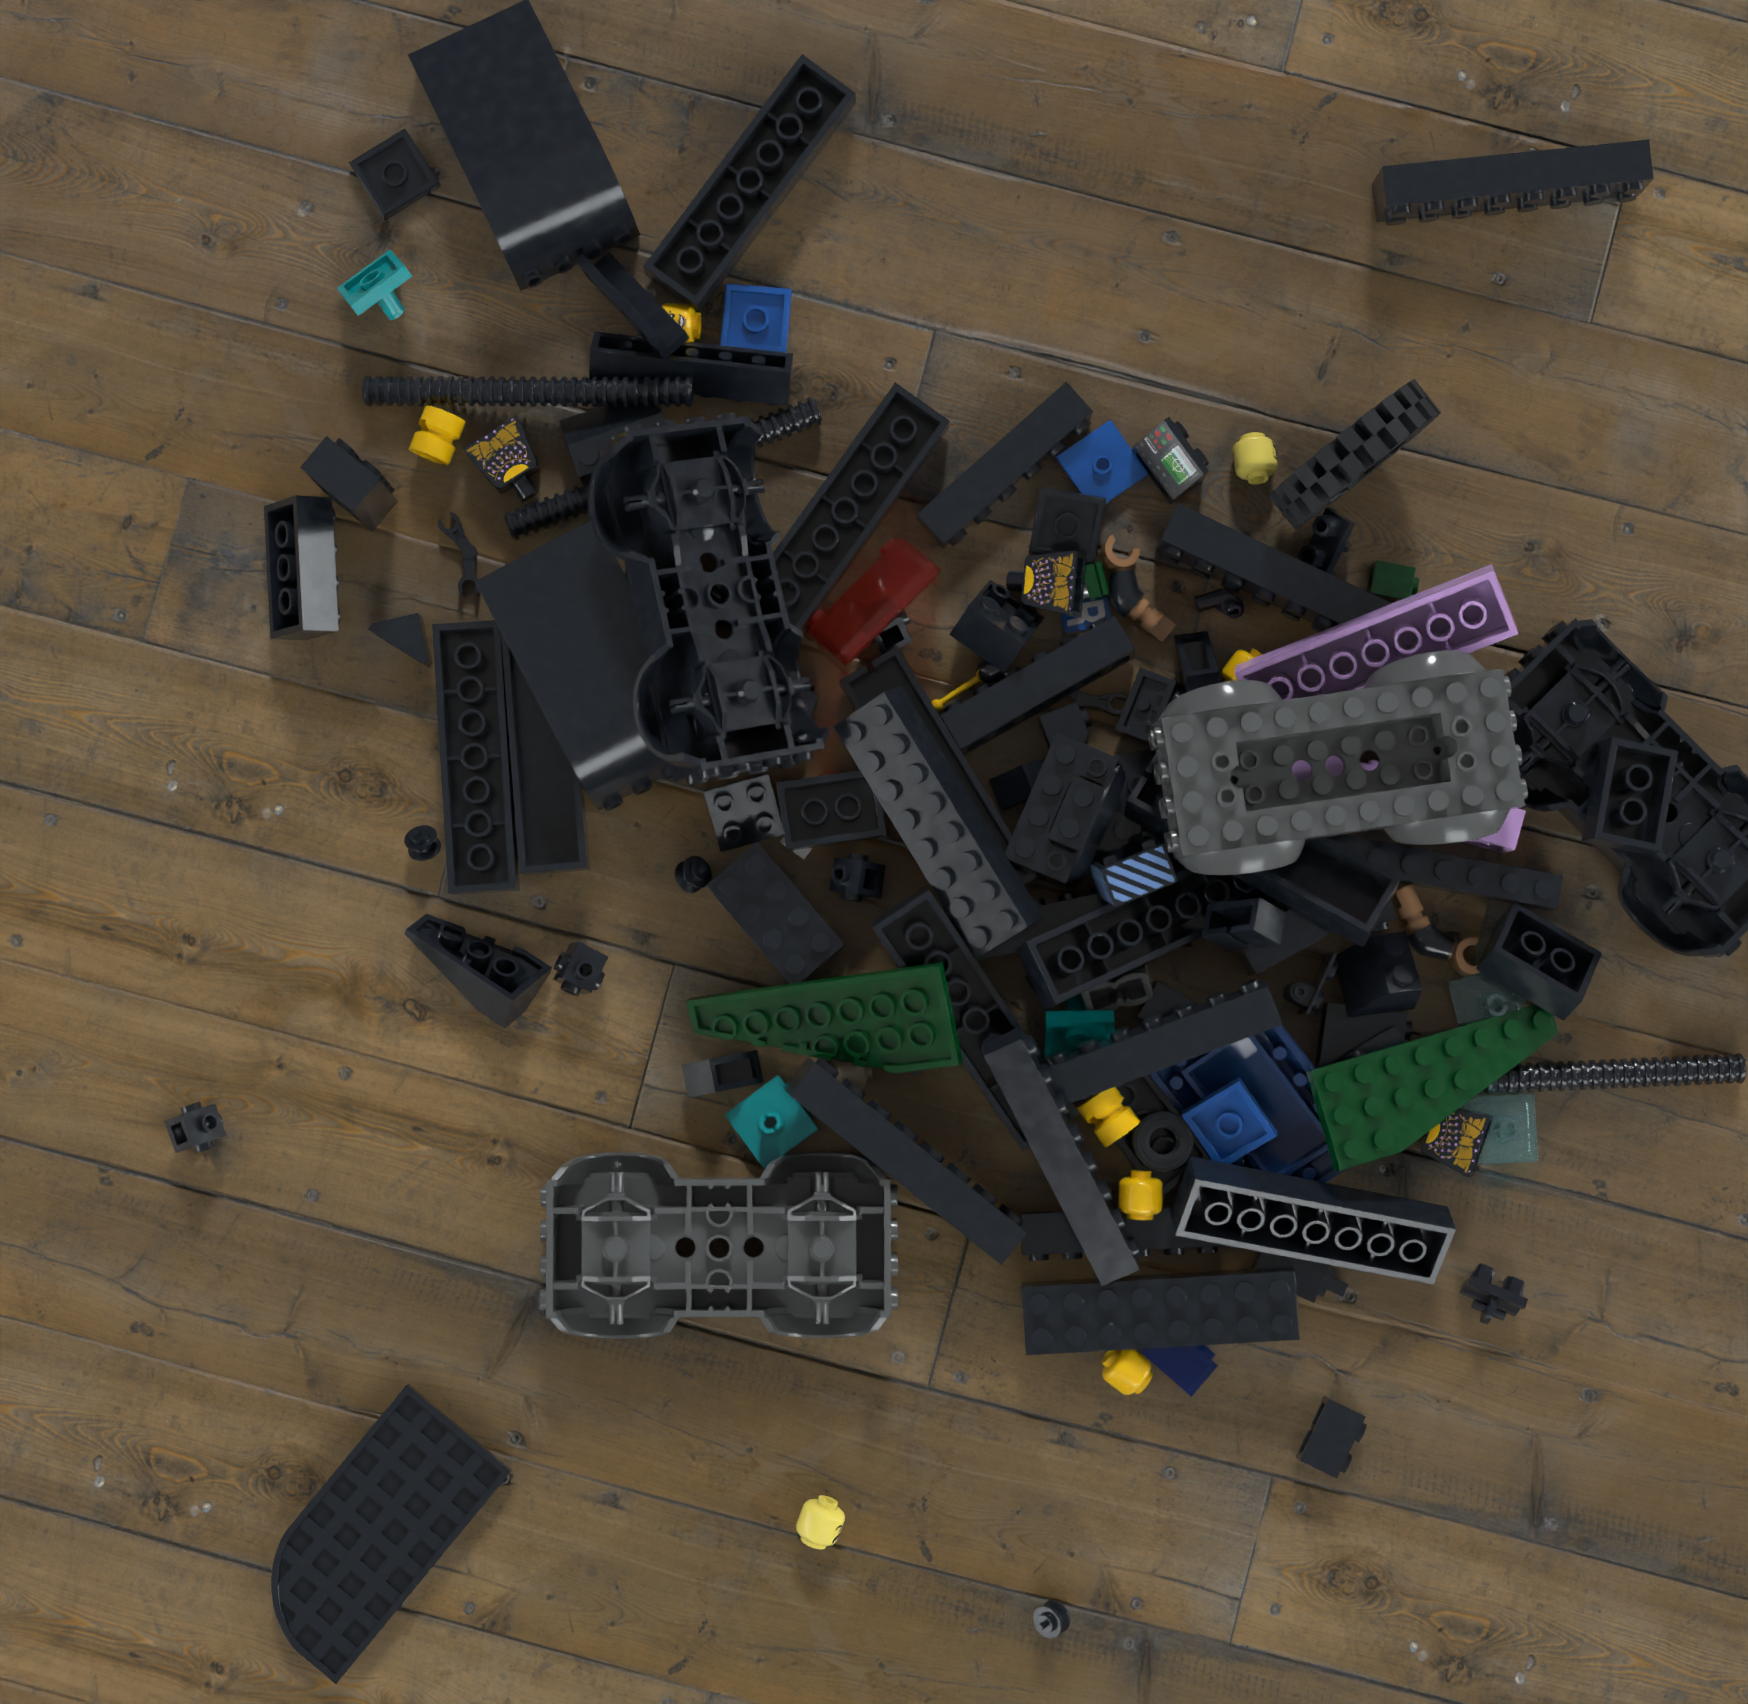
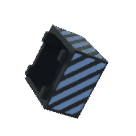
M1138 833L1130 837V843L1107 852L1102 848L1098 849L1089 866V870L1099 898L1117 907L1178 882L1164 843L1149 835L1143 836V834Z

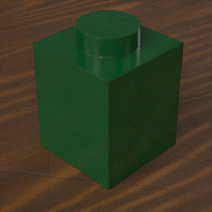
M1376 560L1371 565L1367 592L1393 603L1415 595L1419 586V578L1414 577L1416 568Z

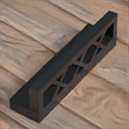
M610 252L594 265L583 254L575 259L587 279L664 360L689 339L686 331Z

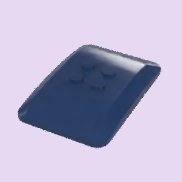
M1282 1025L1150 1074L1180 1115H1182L1183 1110L1236 1078L1240 1077L1277 1130V1136L1231 1163L1232 1165L1325 1183L1346 1170L1335 1171L1306 1073L1316 1068Z

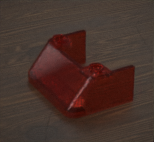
M892 537L879 550L882 556L826 612L822 609L818 610L807 622L811 626L807 631L808 639L845 676L850 672V663L930 584L935 587L940 582L942 570L903 537L898 541Z

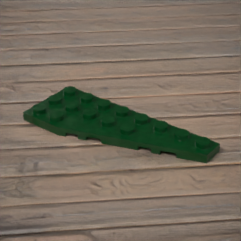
M943 962L691 997L686 1001L694 1034L730 1041L736 1039L751 1042L755 1046H771L781 1048L785 1052L815 1058L821 1057L830 1061L836 1059L852 1062L855 1066L865 1068L867 1066L884 1069L883 1071L891 1073L956 1066L963 1062Z
M1535 1004L1307 1071V1077L1334 1170L1341 1171L1402 1152L1555 1037L1559 1031L1554 1015Z

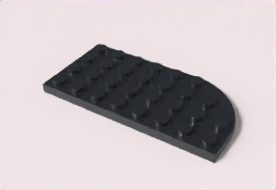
M410 1384L403 1388L286 1530L275 1554L271 1575V1594L275 1614L282 1632L288 1642L301 1656L335 1684L338 1683L512 1471Z

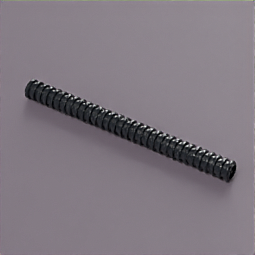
M366 376L363 381L362 394L367 406H372L373 403H376L377 406H382L383 403H386L387 406H392L394 403L398 406H403L404 403L408 406H413L414 403H417L418 406H423L424 403H427L428 406H433L435 403L438 406H444L445 403H448L449 406H454L455 403H458L459 406H464L465 403H468L469 406H475L476 403L479 406H485L486 403H489L490 406H495L496 403H499L501 407H505L506 403H509L511 407H515L517 403H520V406L525 407L527 403H530L532 407H536L537 403H540L542 407H546L548 403H551L552 407H556L558 403H561L563 407H567L568 403H571L573 407H577L581 403L583 407H588L589 404H592L593 407H598L599 404H603L604 407H608L609 404H613L614 407H619L620 404H623L624 407H629L630 404H634L635 407H639L640 404H644L645 407H650L651 404H654L655 407H660L661 404H665L666 407H671L672 404H675L676 407H681L682 404H686V407H691L694 403L695 387L691 377H686V380H682L681 377H676L675 380H671L670 377H666L665 380H661L660 377H655L654 380H651L650 377H645L644 380H640L639 377H634L633 380H630L629 377H624L623 380H620L619 377H614L613 380H609L608 377H603L602 380H599L598 377H593L592 380H589L588 377L583 376L582 380H578L576 376H573L571 380H568L566 376H562L561 380H558L556 376H552L550 380H547L546 376H542L540 380H537L535 376H531L530 380H527L525 376H521L517 380L515 376H511L509 380H506V377L500 376L499 380H496L494 376H490L486 380L484 376H480L478 379H475L474 376H469L468 379H465L463 376H459L458 379H455L453 376H449L447 379H444L443 376H438L437 379H434L433 376H428L427 379H424L423 376H418L416 379L412 376H407L406 379H403L402 376H397L396 379H393L392 376H387L386 379H383L382 376H376L375 379L372 376Z
M808 397L805 403L800 400L797 402V406L793 407L790 404L786 410L779 408L778 413L773 414L772 411L769 412L768 417L764 418L761 415L758 416L759 420L757 421L750 419L760 429L761 438L756 446L762 448L763 443L772 444V440L776 438L780 441L783 439L782 436L786 434L788 437H791L792 432L797 431V433H801L802 428L805 427L809 430L812 428L811 425L815 423L817 426H820L822 418L815 400L812 397ZM584 482L583 487L580 488L578 485L573 486L574 490L570 492L568 489H565L562 495L555 493L554 498L544 497L543 502L536 500L533 506L526 504L524 505L525 509L515 508L514 513L505 512L504 518L512 538L519 540V536L522 534L527 537L530 531L534 530L537 533L541 527L548 529L551 523L556 526L559 524V520L563 519L566 522L570 516L577 518L578 513L583 512L584 515L587 514L588 482Z
M1741 1053L1735 1054L1734 1057L1731 1054H1725L1724 1057L1720 1054H1715L1713 1058L1710 1055H1704L1703 1058L1699 1055H1694L1692 1059L1688 1055L1683 1056L1682 1059L1678 1056H1673L1671 1060L1667 1056L1662 1057L1661 1060L1657 1057H1652L1651 1060L1643 1057L1640 1061L1637 1058H1631L1630 1061H1627L1626 1058H1621L1619 1062L1616 1059H1610L1609 1062H1606L1605 1059H1600L1598 1063L1595 1060H1589L1588 1063H1585L1584 1060H1579L1577 1064L1571 1060L1567 1064H1564L1563 1061H1558L1556 1065L1552 1061H1548L1546 1065H1543L1542 1062H1537L1536 1065L1527 1062L1525 1066H1522L1521 1063L1517 1064L1483 1091L1486 1094H1491L1492 1091L1501 1094L1503 1090H1506L1507 1093H1512L1513 1090H1516L1517 1093H1522L1524 1089H1527L1529 1093L1533 1092L1534 1089H1537L1538 1092H1543L1545 1088L1552 1092L1555 1091V1088H1558L1559 1091H1565L1567 1087L1570 1091H1574L1576 1087H1579L1580 1090H1586L1587 1087L1595 1090L1597 1086H1600L1601 1089H1607L1608 1086L1616 1089L1618 1085H1621L1622 1088H1628L1629 1085L1633 1088H1638L1639 1084H1642L1643 1087H1649L1650 1084L1654 1087H1659L1660 1083L1667 1087L1671 1083L1674 1086H1680L1682 1082L1685 1086L1691 1085L1692 1082L1695 1085H1701L1702 1082L1710 1085L1713 1081L1716 1084H1722L1723 1081L1727 1084H1732L1734 1080L1737 1083L1744 1082L1747 1068L1745 1058Z

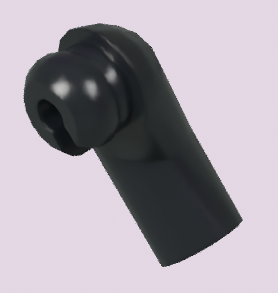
M1217 589L1194 597L1198 612L1216 608L1232 619L1241 617L1244 612L1242 600L1226 589Z

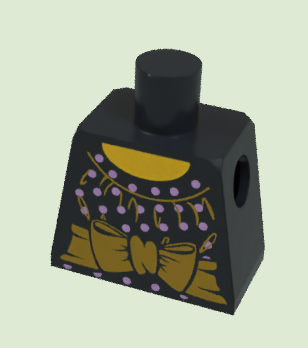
M517 415L463 448L469 460L500 494H504L513 488L521 502H525L538 494L539 491L530 477L541 469Z
M1066 551L1027 556L1024 562V571H1009L1007 573L1006 587L1009 591H1022V604L1081 618L1087 555L1078 551Z
M1458 1109L1423 1135L1425 1138L1421 1151L1463 1176L1472 1177L1476 1171L1494 1115Z

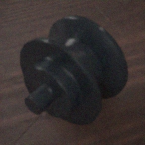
M417 826L405 835L404 843L408 848L409 856L413 860H429L435 857L441 849L437 832L431 826Z
M691 856L685 861L680 862L674 872L677 884L688 893H695L701 888L706 887L712 878L710 866L699 856Z
M1049 1600L1034 1611L1033 1623L1042 1636L1054 1639L1069 1628L1070 1615L1063 1604L1056 1600Z

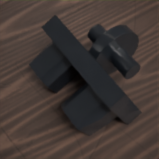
M1326 507L1323 515L1316 517L1312 525L1314 534L1309 544L1302 546L1298 558L1311 566L1332 574L1341 553L1349 552L1352 546L1348 542V538L1356 523L1341 516L1335 509Z
M1480 1263L1474 1268L1470 1277L1461 1284L1459 1290L1460 1294L1474 1299L1471 1308L1481 1312L1480 1322L1487 1325L1492 1317L1503 1321L1506 1313L1516 1316L1520 1309H1525L1528 1301L1527 1298L1523 1297L1525 1282L1516 1277L1507 1276L1504 1279L1502 1288L1491 1284L1495 1270Z

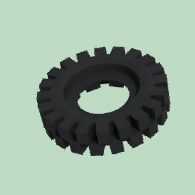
M1415 379L1409 381L1382 400L1376 407L1365 413L1352 426L1346 428L1332 442L1319 450L1314 457L1306 461L1291 476L1285 479L1269 495V498L1295 530L1338 500L1345 492L1352 489L1364 477L1382 465L1385 460L1393 456L1441 414V411Z

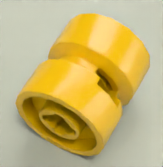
M427 405L419 420L422 430L414 433L408 449L427 460L449 466L456 449L452 442L453 440L460 439L466 422L454 414Z
M1116 1087L1092 1095L1077 1107L1088 1124H1095L1094 1133L1104 1147L1114 1143L1140 1123V1120L1130 1106L1122 1105L1124 1098Z

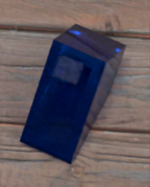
M1205 1345L1138 1349L1191 1397L1218 1366L1211 1360L1216 1354Z

